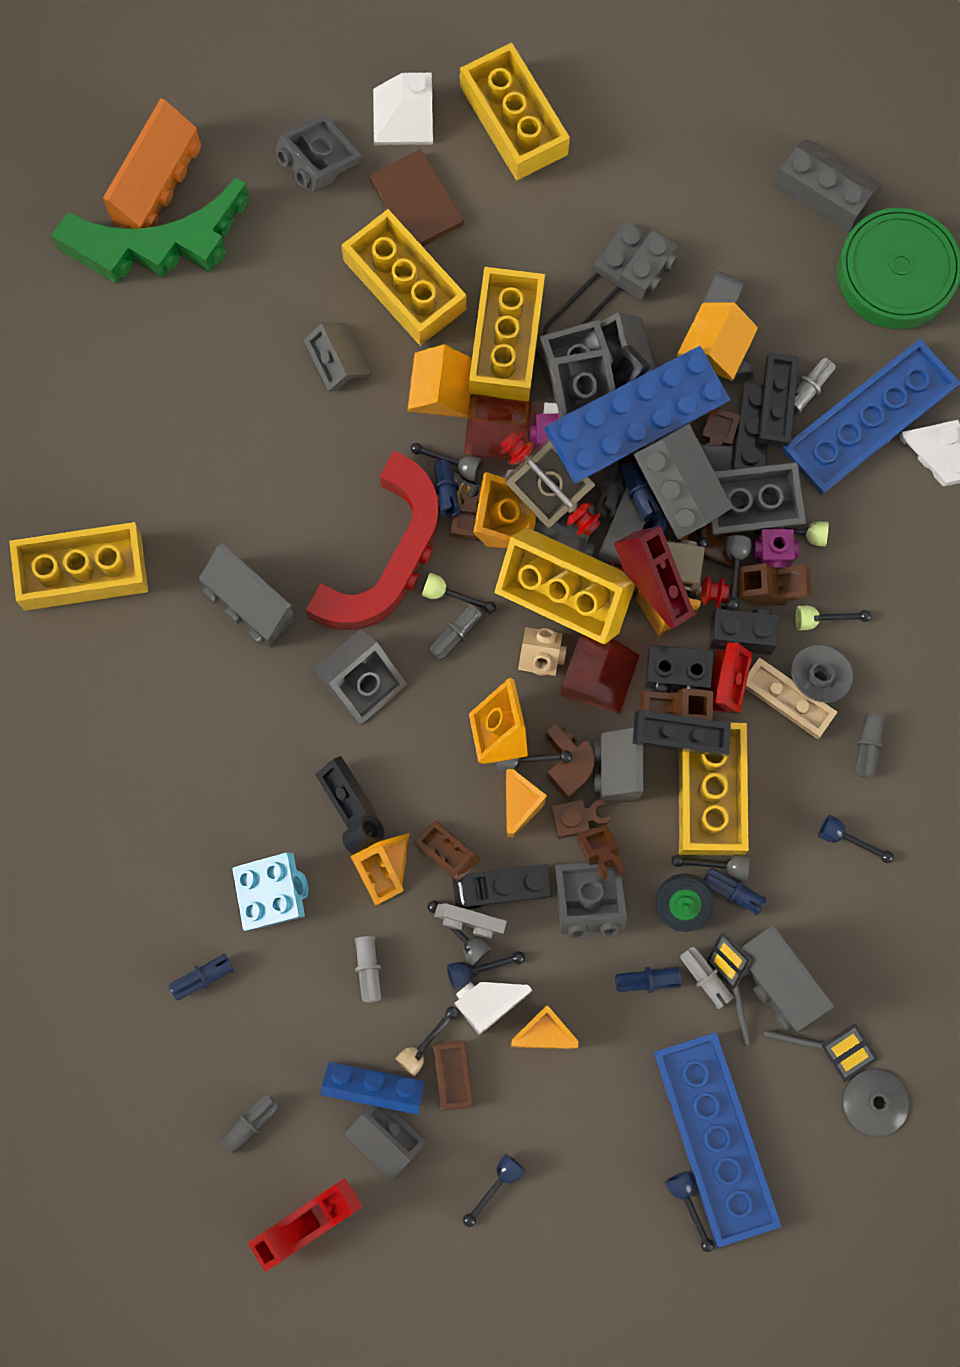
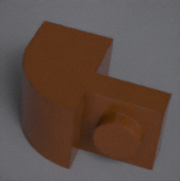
M767 563L739 567L738 598L750 604L764 606L787 605L786 601L811 598L810 567L800 565L776 569Z
M685 688L676 693L643 691L640 697V710L713 720V691Z
M555 724L546 731L545 738L559 754L564 750L570 751L572 753V760L569 763L558 762L547 772L546 778L567 801L588 782L594 767V753L587 739L576 747L574 743L577 741L573 734L566 727L561 729Z

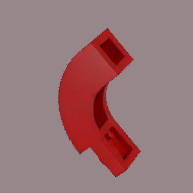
M343 1178L247 1244L264 1272H266L357 1212L363 1206L358 1200L354 1189Z

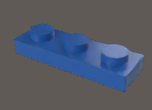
M328 1061L321 1087V1095L418 1115L425 1081Z

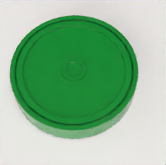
M909 208L880 210L862 219L849 233L837 263L838 284L848 305L865 320L889 329L918 327L937 317L946 308L957 290L960 282V251L951 233L944 225L930 215Z

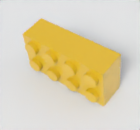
M512 43L460 68V88L516 181L568 155L570 137Z
M389 209L341 245L343 261L420 346L466 311L467 295Z
M484 267L469 377V394L529 401L545 274Z
M135 522L9 541L16 602L24 611L149 592L142 536Z
M525 528L510 538L494 593L602 644H606L620 633L635 585L624 571L530 528Z
M731 723L728 756L720 757L678 751L679 855L733 856L745 855L749 851L747 723Z

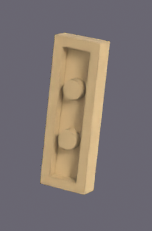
M760 657L749 671L745 689L816 739L821 737L837 714V711L826 703L817 702L806 697L799 691L793 680Z

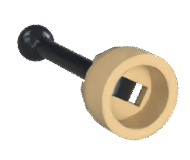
M453 1006L447 1008L446 1016L418 1048L409 1047L404 1049L395 1058L396 1062L415 1077L424 1064L422 1052L450 1020L458 1017V1009Z

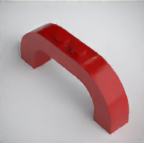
M393 451L380 475V485L399 495L408 503L412 511L411 522L379 581L370 590L357 595H347L320 583L306 609V613L309 619L323 626L338 630H358L382 621L396 609L407 590L413 591L420 577L417 574L418 569L422 563L426 565L433 554L434 548L431 545L437 533L439 519L438 499L435 488L429 476L417 463L396 451Z

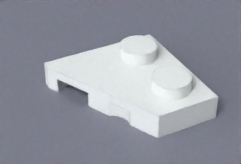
M959 420L901 433L899 437L904 445L908 443L919 455L917 459L933 472V476L943 487L960 483Z

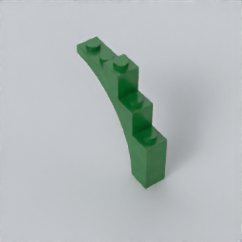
M235 177L217 198L201 210L181 220L157 227L139 229L112 228L86 221L68 212L51 237L58 250L117 284L121 277H125L130 272L133 261L164 278L168 270L172 271L176 267L179 255L210 272L214 265H219L225 257L226 248L222 236H225L231 229L232 220L238 212L241 213L248 204L249 196L246 183Z

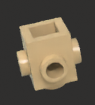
M525 627L518 670L533 672L539 676H556L557 664L564 665L567 646H561L563 633H557L547 628L534 629Z

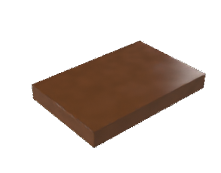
M421 149L369 175V181L386 209L390 210L421 246L464 225L462 216Z

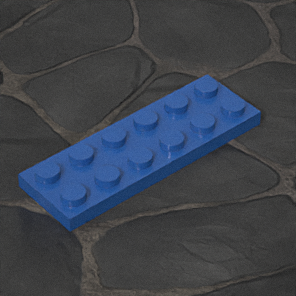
M919 339L794 437L789 446H783L781 451L792 463L797 462L798 470L822 496L958 388L960 381L929 347Z
M698 346L548 424L543 429L571 479L576 484L730 401V398L701 346Z
M717 1032L653 1052L716 1247L720 1248L780 1228L781 1224Z

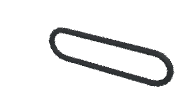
M595 273L547 322L543 329V335L547 334L548 328L599 276L598 273ZM616 286L581 324L588 323L620 290V287Z

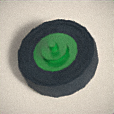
M688 873L676 874L665 880L659 888L656 898L658 915L663 922L672 929L683 932L697 930L705 925L713 914L715 903L712 889L705 880L695 874Z

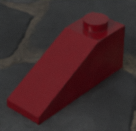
M661 526L634 531L614 543L624 572L670 628L677 627L695 615Z

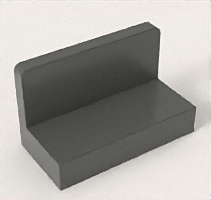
M321 323L304 339L328 391H338L351 378H366L371 374L346 323Z
M372 1105L360 1115L345 1133V1136L390 1180H394L427 1143L394 1110Z

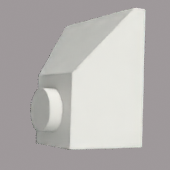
M401 73L373 89L374 145L433 144L432 73Z
M470 982L456 994L459 1000L455 1002V1005L478 1035H481L530 995L532 989L528 985L480 982L474 986Z

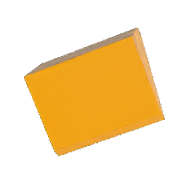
M702 303L677 357L701 346L715 373L733 381L758 327L736 303Z
M445 344L416 352L414 355L408 412L468 418L471 394H469V377L472 358Z
M486 472L483 476L473 533L486 547L508 548L511 536L525 528L534 530L536 514L505 483V478Z
M509 677L469 713L478 762L482 764L528 757L525 725L515 680Z

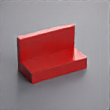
M727 643L726 650H717L712 671L711 688L709 690L713 691V712L740 714L753 653L739 643Z

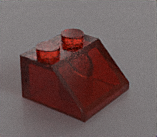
M472 395L467 418L464 453L479 458L488 456L502 457V459L510 461L512 456L508 452L500 454V451L503 449L500 443L512 431L517 435L523 431L522 440L528 443L532 401Z
M580 633L560 694L620 714L639 654L614 638L606 644H602Z

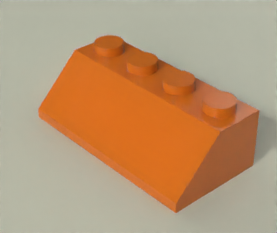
M160 98L103 197L112 223L118 228L139 229L157 227L162 209L168 207L171 203L174 188L178 182L181 183L184 180L190 160L196 158L201 149L197 128L164 99Z

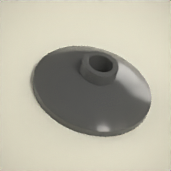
M825 645L808 646L802 649L793 660L791 674L796 687L802 694L814 701L822 703L838 701L852 687V667L846 657L832 647ZM815 676H820L823 679V681L817 679Z
M876 1069L866 1070L854 1076L846 1086L843 1095V1108L848 1121L861 1133L876 1137L886 1136L898 1130L904 1123L909 1110V1098L903 1084L891 1073ZM877 1096L881 1097L884 1101L881 1109H876L873 1105V1100Z

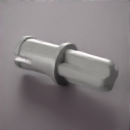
M823 358L807 377L802 376L800 379L801 383L795 392L794 412L796 411V413L800 414L815 394H820V387L836 368L829 359Z
M375 936L355 938L358 967L355 968V972L359 973L362 1001L365 1003L380 1001L381 992L378 970L381 969V965H377Z
M693 946L687 949L680 956L683 963L698 981L696 983L697 987L701 986L717 1009L723 1007V1003L726 1002L727 1004L734 998L733 994L729 992L717 976L718 970L711 968L696 947Z

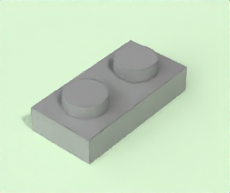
M446 903L437 904L434 915L436 918L443 919V926L461 930L462 925L474 928V935L490 939L493 934H503L507 922Z

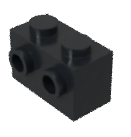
M722 606L721 609L715 610L711 618L709 648L726 650L727 643H739L751 653L771 655L777 647L779 615H771V611L764 609L742 612L740 608L730 610L727 606Z
M650 645L647 653L645 688L652 689L654 692L671 693V691L678 692L682 688L709 691L711 688L714 651Z

